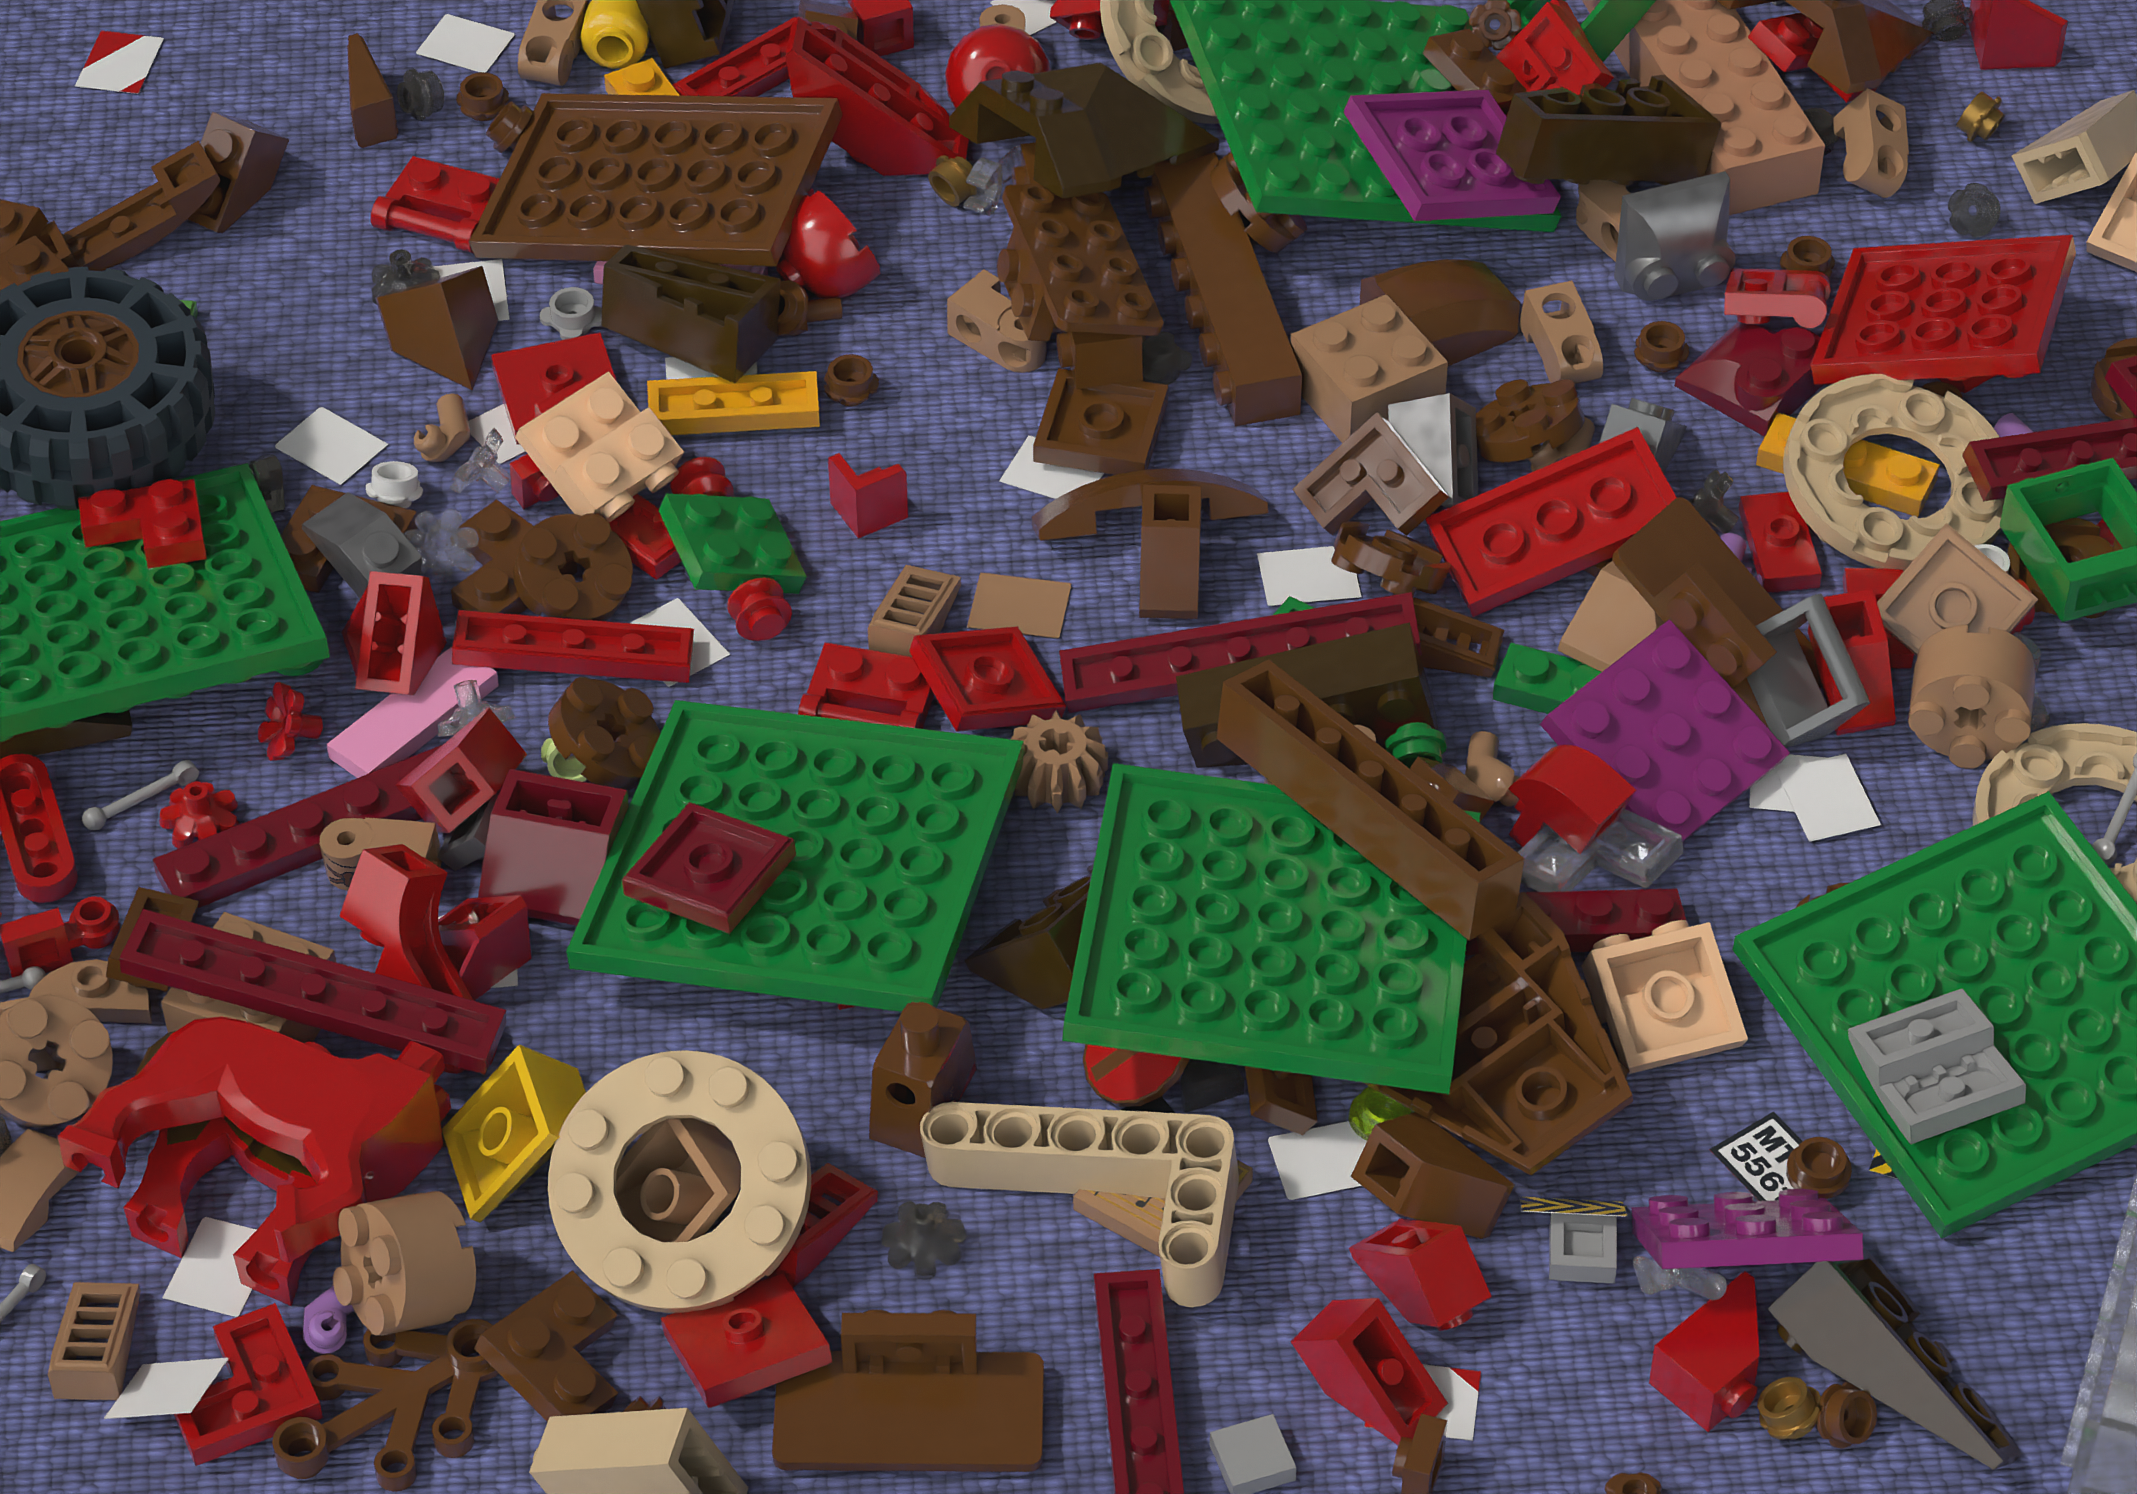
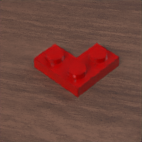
M1547 2L1513 40L1514 44L1539 75V78L1526 92L1563 87L1580 95L1584 84L1598 83L1605 88L1614 78L1562 8L1550 2Z
M1800 12L1761 20L1748 35V38L1783 72H1789L1808 67V62L1824 28ZM1815 72L1846 102L1853 101L1863 92L1846 94Z
M165 479L147 487L123 491L104 489L94 493L92 496L78 498L85 548L143 538L148 569L207 559L194 479L184 481Z
M276 1303L213 1326L219 1350L223 1358H229L226 1366L231 1378L210 1385L191 1413L174 1414L195 1466L273 1437L281 1424L292 1418L307 1417L313 1420L323 1418L318 1397Z

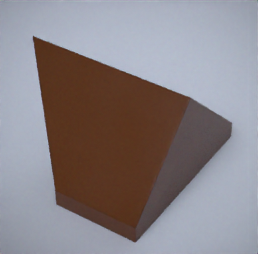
M483 266L375 297L391 351L473 391L498 322Z

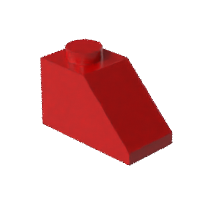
M1400 1218L1349 1247L1353 1260L1409 1323L1433 1326L1439 1331L1448 1330L1468 1321L1473 1316L1471 1308L1492 1297L1460 1225Z
M1746 1271L1742 1272L1654 1345L1649 1384L1707 1432L1727 1416L1732 1419L1740 1416L1751 1405L1757 1394L1755 1380L1760 1354L1755 1278Z
M1379 1298L1332 1300L1290 1341L1327 1396L1364 1422L1370 1424L1375 1430L1399 1445L1402 1436L1413 1439L1421 1414L1436 1417L1448 1404Z

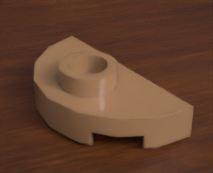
M95 959L72 962L51 971L33 987L29 997L51 993L52 996L73 1000L91 1011L100 1022L152 1024L148 990L133 986L128 982L107 978L108 961Z

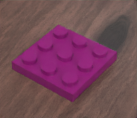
M1489 90L1350 95L1343 113L1414 221L1554 213L1561 196L1551 181L1545 179L1544 183L1533 184L1520 180L1513 174V169L1496 154L1507 117Z
M1670 619L1551 711L1540 723V726L1557 745H1574L1592 752L1610 765L1636 789L1635 794L1621 816L1660 860L1665 858L1766 776L1790 754Z
M1783 1190L1779 1192V1200L1753 1201V1194L1725 1192L1715 1194L1714 1203L1688 1205V1197L1661 1195L1650 1197L1648 1207H1632V1233L1662 1269L1863 1260V1233L1826 1198H1818V1191Z

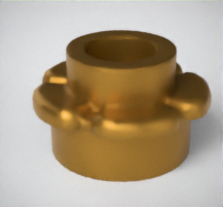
M1981 91L1971 101L1956 127L1968 134L1967 140L1969 142H1972L1977 135L1984 140H1988L1996 131L2005 117V114L1998 109L2002 99L1998 96L1994 100Z
M945 155L937 158V167L928 175L929 182L936 194L944 202L954 207L964 200L971 201L977 194L976 183L978 182V175L973 166L959 156L955 159H949Z
M1784 1377L1772 1382L1761 1392L1758 1398L1757 1406L1760 1412V1425L1762 1428L1768 1429L1769 1435L1776 1439H1797L1805 1436L1814 1428L1820 1412L1818 1407L1820 1406L1821 1398L1819 1392L1812 1387H1807L1805 1382L1797 1377Z

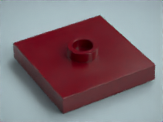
M689 802L622 878L624 895L730 934L796 856L795 841L787 836Z

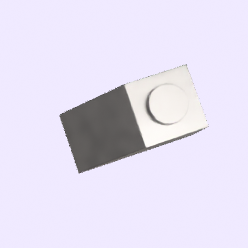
M1450 393L1389 404V423L1449 496L1441 505L1450 508L1478 496L1476 408Z
M349 492L302 524V530L359 598L362 597L368 586L370 571L421 576L422 556L389 516Z

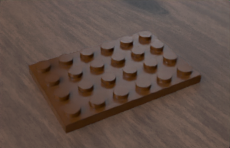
M542 93L469 240V244L475 258L609 261L627 244L717 265L777 266L791 234L792 222L802 197L808 195L807 192L811 189L843 116L838 99Z

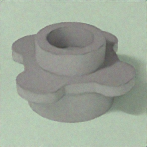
M569 287L557 291L550 299V307H545L540 312V322L544 326H552L559 331L562 340L584 336L593 326H601L602 308L594 307L593 296L587 290L578 287Z

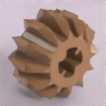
M1056 710L1050 720H1043L1032 715L1028 727L1014 728V734L1011 739L1024 741L1025 748L1023 767L1014 790L1015 796H1028L1033 809L1045 802L1050 803L1056 813H1058L1063 803L1069 802L1078 808H1082L1086 795H1099L1105 771L1108 770V752L1105 751V745L1102 744V737L1098 727H1085L1081 714L1070 720H1064Z

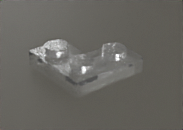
M1624 809L1619 819L1580 855L1553 829L1546 825L1517 852L1525 858L1521 883L1538 892L1571 891L1596 866H1599L1647 889L1683 854L1682 835Z

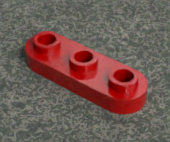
M14 754L0 759V832L17 889L24 898L33 902L48 903L59 900L74 889L78 880V873L47 768L39 758L28 754Z

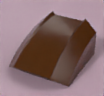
M1460 259L1426 261L1391 269L1361 279L1360 305L1387 294L1448 361V366L1508 342L1518 334L1520 301L1482 262Z

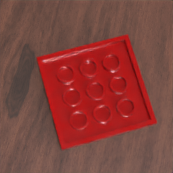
M2073 235L1853 248L1811 363L1814 385L1834 384L1847 378L1869 374H1883L1896 380L1947 378L1951 381H1963L1973 376L2003 375L2007 378H2020L2032 373H2040L2076 256Z

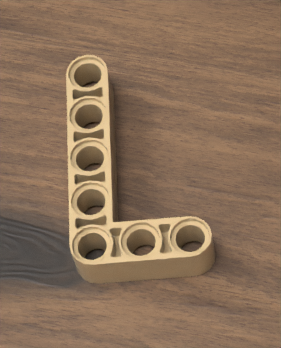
M962 1102L941 1103L933 1107L930 1113L927 1112L923 1116L920 1123V1133L928 1171L933 1180L941 1185L955 1188L1076 1194L1079 1189L1164 1198L1165 1205L1158 1244L1166 1293L1172 1301L1186 1307L1206 1305L1220 1294L1224 1283L1239 1183L1233 1130L1220 1117L1201 1114Z

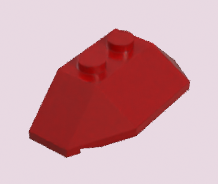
M799 16L796 18L791 26L785 56L793 98L838 99L843 116L832 138L833 143L847 151L854 160L868 165L882 176L929 174L937 167V158L943 155L949 159H955L959 156L966 160L969 139L949 127L947 111L924 87L836 26L818 21L809 22L806 18Z

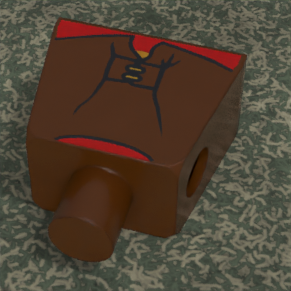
M911 1002L906 1005L876 1057L872 1068L869 1139L926 1158L920 1133V1123L923 1116L927 1112L930 1113L933 1107L941 1103L959 1102L977 1071L970 1025L965 1018L935 1008L924 1002ZM910 1090L915 1095V1103L908 1104L907 1096Z

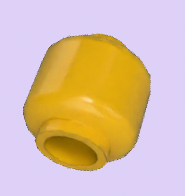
M591 0L586 8L580 37L582 48L591 60L600 66L622 69L637 63L645 55L650 33L636 0Z

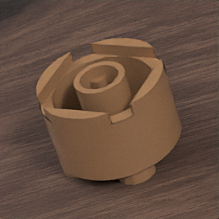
M1960 625L1940 630L1921 645L1914 668L1908 724L1925 745L1938 753L1949 756L1950 761L1957 767L1972 769L1981 766L1985 760L1993 759L2001 750L2008 753L2010 750L2016 749L2029 737L2035 691V663L2031 651L2014 635L1992 627L1988 628V634L1968 633L1969 625Z
M59 996L28 998L16 1003L0 1014V1114L8 1120L23 1126L44 1128L65 1123L88 1111L99 1093L106 1089L113 1065L109 1034L98 1018L81 1004ZM45 1046L53 1049L52 1059L59 1062L60 1067L59 1070H52L46 1073L42 1079L35 1075L37 1065L32 1061H28L29 1053H38Z
M432 1191L362 1203L355 1207L342 1209L338 1219L341 1235L342 1266L337 1267L333 1274L334 1291L341 1305L353 1306L361 1322L372 1334L388 1335L443 1324L456 1320L454 1316L457 1314L466 1313L471 1306L475 1292L476 1261L473 1246L461 1248L455 1227L465 1226L466 1223L456 1204L447 1195L439 1191Z

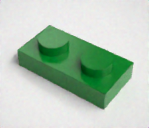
M1510 643L1494 682L1492 700L1549 714L1599 675L1601 671L1573 658Z

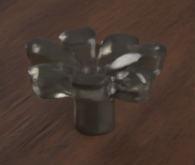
M403 249L396 250L389 256L391 266L379 264L373 268L372 282L376 285L372 288L371 299L377 304L375 297L442 277L439 271L434 269L429 259L421 257L412 261L409 251Z
M1715 469L1706 477L1704 489L1701 487L1689 502L1706 522L1709 521L1725 534L1735 526L1739 517L1723 504L1724 495L1733 484V479L1726 471L1720 474Z
M909 1201L901 1204L898 1208L897 1218L899 1222L885 1225L882 1231L881 1242L885 1247H890L887 1260L893 1268H904L913 1261L916 1277L926 1280L936 1275L935 1260L939 1259L942 1263L951 1266L960 1261L962 1252L957 1243L966 1240L967 1231L961 1220L947 1219L949 1212L945 1204L932 1202L927 1205L915 1204Z

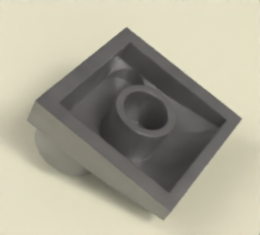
M1726 171L1622 196L1614 278L1623 292L1635 294L1642 300L1653 301L1713 287L1722 283L1727 278L1735 265L1736 258L1727 242L1730 178Z

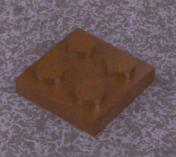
M1058 368L1033 444V462L1113 475L1148 470L1168 404L1169 385L1137 380L1076 389L1072 370Z

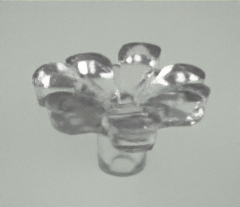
M495 428L487 435L484 446L482 448L478 446L472 453L469 461L456 471L451 479L454 482L449 489L460 494L467 485L472 482H478L481 479L499 493L511 479L510 474L495 462L498 459V449L504 441Z
M448 508L443 513L441 519H437L429 510L420 513L415 519V523L420 530L412 529L404 533V536L422 556L421 574H424L429 568H433V578L438 584H448L452 581V567L456 566L461 571L468 572L474 567L476 562L474 555L466 548H472L478 544V534L474 528H460L461 513L452 508Z
M467 680L453 686L459 707L455 709L450 718L437 724L438 736L455 735L486 708H490L502 723L513 720L516 717L511 706H497L496 704L482 701L477 680Z

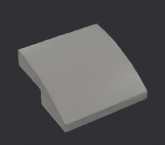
M1963 989L1848 1029L1849 1041L1868 1080L1888 1114L1910 1144L2025 1103L2026 1084L1995 1048L1994 1026Z

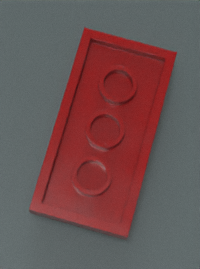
M1636 427L1433 514L1425 520L1438 551L1443 555L1444 562L1451 564L1449 572L1472 617L1612 558L1613 553L1677 497L1642 433Z

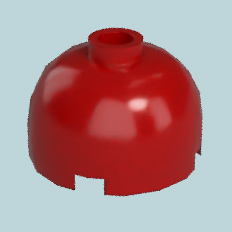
M1006 24L981 26L963 36L950 53L945 71L947 94L956 109L979 82L1002 79V74L1009 71H1023L1031 74L1051 71L1050 61L1041 44L1023 29Z
M811 188L807 192L808 195H804L798 205L792 222L791 234L781 255L782 261L775 267L784 281L790 280L799 283L818 298L850 296L881 274L880 266L868 245L858 251L860 246L853 235L857 230L850 220L825 194L819 190L814 193L813 188Z

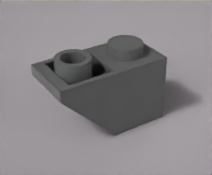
M1631 398L1628 408L1615 404L1611 405L1600 443L1638 427L1662 472L1665 473L1684 437L1687 426L1672 421L1675 410Z

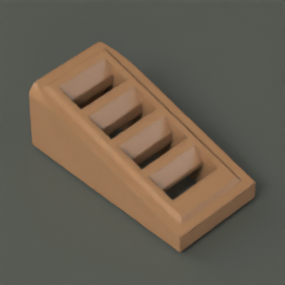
M905 565L877 608L868 626L869 650L912 657L909 649L914 636L938 634L941 632L961 587V577ZM908 596L917 597V598H921V599H926V600H930V601H932V602H927V601H923V600H919V599H914V598H910V597H908Z
M73 1283L52 1350L48 1370V1378L54 1399L117 1400L122 1394L141 1293L139 1284ZM87 1303H119L118 1308L86 1307ZM84 1320H114L113 1325L83 1324ZM80 1338L108 1339V1342H80ZM103 1356L102 1361L76 1360V1357Z

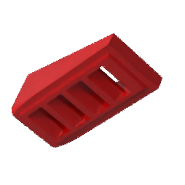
M826 1163L811 1175V1193L807 1210L809 1212L806 1213L800 1230L801 1235H798L787 1256L768 1277L771 1278L783 1273L792 1288L795 1287L820 1264L877 1202L878 1191L830 1163ZM825 1193L842 1204L837 1206L823 1198L822 1195Z

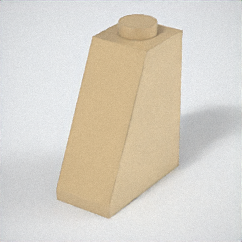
M2135 90L2097 102L2012 155L2034 204L2100 186L2109 181L2131 162L2133 156L2137 153V94Z
M688 1408L549 1417L539 1447L534 1453L533 1463L529 1471L546 1494H747L748 1486Z

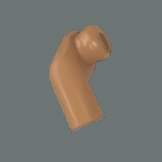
M446 394L438 399L436 405L440 422L439 427L434 424L425 425L428 431L426 436L420 430H417L415 433L414 446L421 452L422 458L426 461L444 462L469 441L470 428L464 399L458 394Z
M1584 417L1585 422L1578 433L1554 449L1551 448L1549 440L1543 442L1542 446L1541 444L1531 446L1534 457L1528 458V460L1531 462L1532 471L1534 472L1590 448L1595 432L1594 423Z
M1486 731L1475 732L1469 741L1465 776L1495 802L1500 801L1502 805L1509 807L1516 805L1519 799L1508 788L1520 776L1514 775L1513 768L1497 760L1499 747L1497 736Z

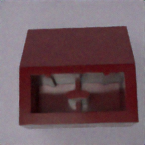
M509 769L490 815L478 898L521 895L527 905L528 917L577 926L629 808L627 790Z

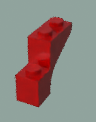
M403 844L363 849L339 916L360 929V936L364 940L376 946L384 947L375 973L473 1000L447 955L439 932V902L448 872ZM496 1048L495 1053H494V1055H493V1057H492V1060H491V1062H490V1065H491L492 1062H493V1059H494V1057H495L497 1048ZM444 1063V1072L458 1074L466 1070Z

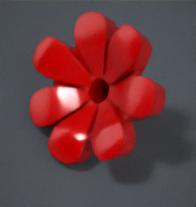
M281 682L274 684L273 697L270 696L266 702L265 714L270 718V722H263L258 727V741L260 743L269 742L267 757L270 761L283 760L285 757L291 756L295 751L294 741L298 737L318 739L323 728L321 716L301 712L304 706L303 693L293 690L290 685Z
M198 781L187 784L184 789L178 788L174 790L169 797L170 806L161 809L159 824L162 828H174L172 844L178 849L192 844L194 837H198L199 841L217 834V831L222 832L240 825L237 817L231 813L238 807V802L233 792L222 790L216 793L213 784Z

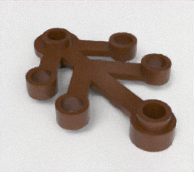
M468 1319L456 1324L448 1335L409 1330L388 1335H374L367 1329L363 1336V1344L366 1358L372 1365L343 1362L341 1358L332 1354H323L315 1357L307 1365L306 1373L318 1399L325 1401L333 1400L340 1397L346 1390L374 1395L322 1425L318 1421L307 1417L292 1418L281 1424L275 1431L272 1440L278 1467L285 1474L294 1478H311L317 1475L326 1465L329 1459V1452L394 1416L386 1445L376 1454L374 1467L377 1481L382 1488L393 1492L405 1490L414 1483L417 1477L413 1451L429 1396L451 1382L446 1412L437 1417L432 1425L434 1445L437 1452L444 1457L458 1458L467 1454L474 1445V1433L470 1419L480 1384L499 1374L481 1355L477 1357L467 1356L477 1352L474 1348L481 1333L493 1325L482 1319ZM381 1341L394 1342L391 1347L386 1349L374 1347ZM404 1356L432 1361L416 1371L388 1368L398 1364ZM325 1373L337 1375L330 1381L322 1382L317 1380L319 1376ZM451 1430L464 1432L455 1439L443 1437L445 1433ZM301 1451L311 1452L305 1456L294 1457L295 1454ZM401 1463L406 1465L403 1470L396 1473L385 1471L391 1464Z

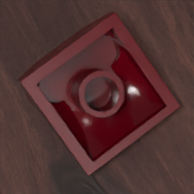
M1737 322L1675 378L1674 386L1765 437L1777 413L1790 416L1824 385H1814L1811 363L1820 337L1812 331L1799 327L1786 328L1775 332L1757 324Z

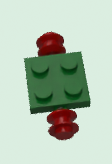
M712 457L690 459L677 469L679 471L678 475L670 482L673 494L666 493L658 510L695 590L733 591L727 602V610L730 616L736 620V629L741 637L752 641L774 638L788 625L792 617V608L789 602L783 598V593L799 594L807 576L770 500L757 497H733V485L725 477L724 466L719 460Z

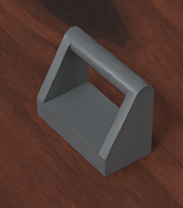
M1821 593L1812 595L1755 626L1777 653L1749 675L1747 680L1769 730L1785 748L1826 737L1870 704L1868 695ZM1807 621L1843 699L1830 707H1827L1794 633L1795 630Z

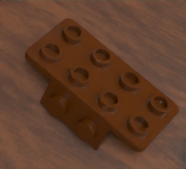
M1035 183L1007 185L1005 187L1002 200L1014 227L1007 249H1002L999 253L997 274L999 280L1004 282L1011 298L1013 314L1015 317H1019L1028 340L1049 341L1054 325L1067 332L1157 336L1160 334L1164 321L1110 200L1105 193L1099 192L1061 198L1044 186Z
M1678 497L1613 553V562L1664 623L1669 619L1709 662L1711 667L1720 674L1769 729L1747 677L1777 653L1755 626L1783 610L1687 499ZM1798 628L1794 633L1820 689L1822 682L1811 642Z
M884 1310L842 1313V1351H831L833 1362L776 1384L772 1458L774 1465L781 1470L1033 1472L1042 1464L1044 1361L1040 1355L1033 1352H977L976 1314L956 1313L949 1310H937L931 1313H890Z

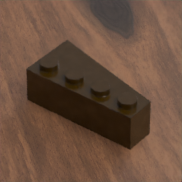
M1665 74L1652 76L1649 86L1640 87L1641 82L1634 78L1619 80L1616 90L1606 89L1598 83L1584 84L1580 95L1563 87L1514 93L1496 154L1513 169V174L1517 178L1533 184L1544 183L1545 179H1564L1580 185L1589 184L1590 180H1609L1620 185H1633L1635 181H1654L1661 185H1669L1705 175L1722 123Z
M1410 622L1176 676L1183 732L1197 768L1248 765V763L1216 739L1222 685L1224 681L1268 659L1350 723L1369 728L1375 734L1376 743L1384 749L1386 740L1395 734L1399 727L1405 724L1426 723L1432 729L1438 730L1432 693Z

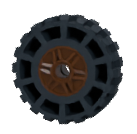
M88 267L69 268L68 272L55 274L47 271L32 275L30 281L18 286L13 283L0 290V488L6 492L13 490L17 492V496L33 504L41 505L42 502L55 504L59 509L78 510V498L92 496L94 493L104 489L123 491L147 487L160 480L175 479L186 468L185 462L187 460L193 461L207 441L206 434L213 427L215 418V392L210 350L207 346L205 331L201 323L191 315L190 309L172 293L164 294V289L157 283L144 277L138 280L129 277L125 271L106 268L105 272L89 271Z

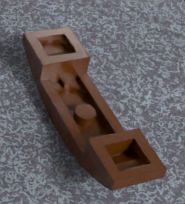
M198 140L151 166L158 182L64 234L53 220L46 225L38 239L68 269L72 267H88L89 271H104L106 268H111L138 255L173 232L200 208L221 180Z
M1162 468L1138 470L1105 477L1082 485L1060 496L1032 516V527L1040 541L1097 534L1095 511L1142 506L1143 485L1201 486L1202 508L1211 520L1267 514L1268 503L1257 489L1222 475L1189 469Z

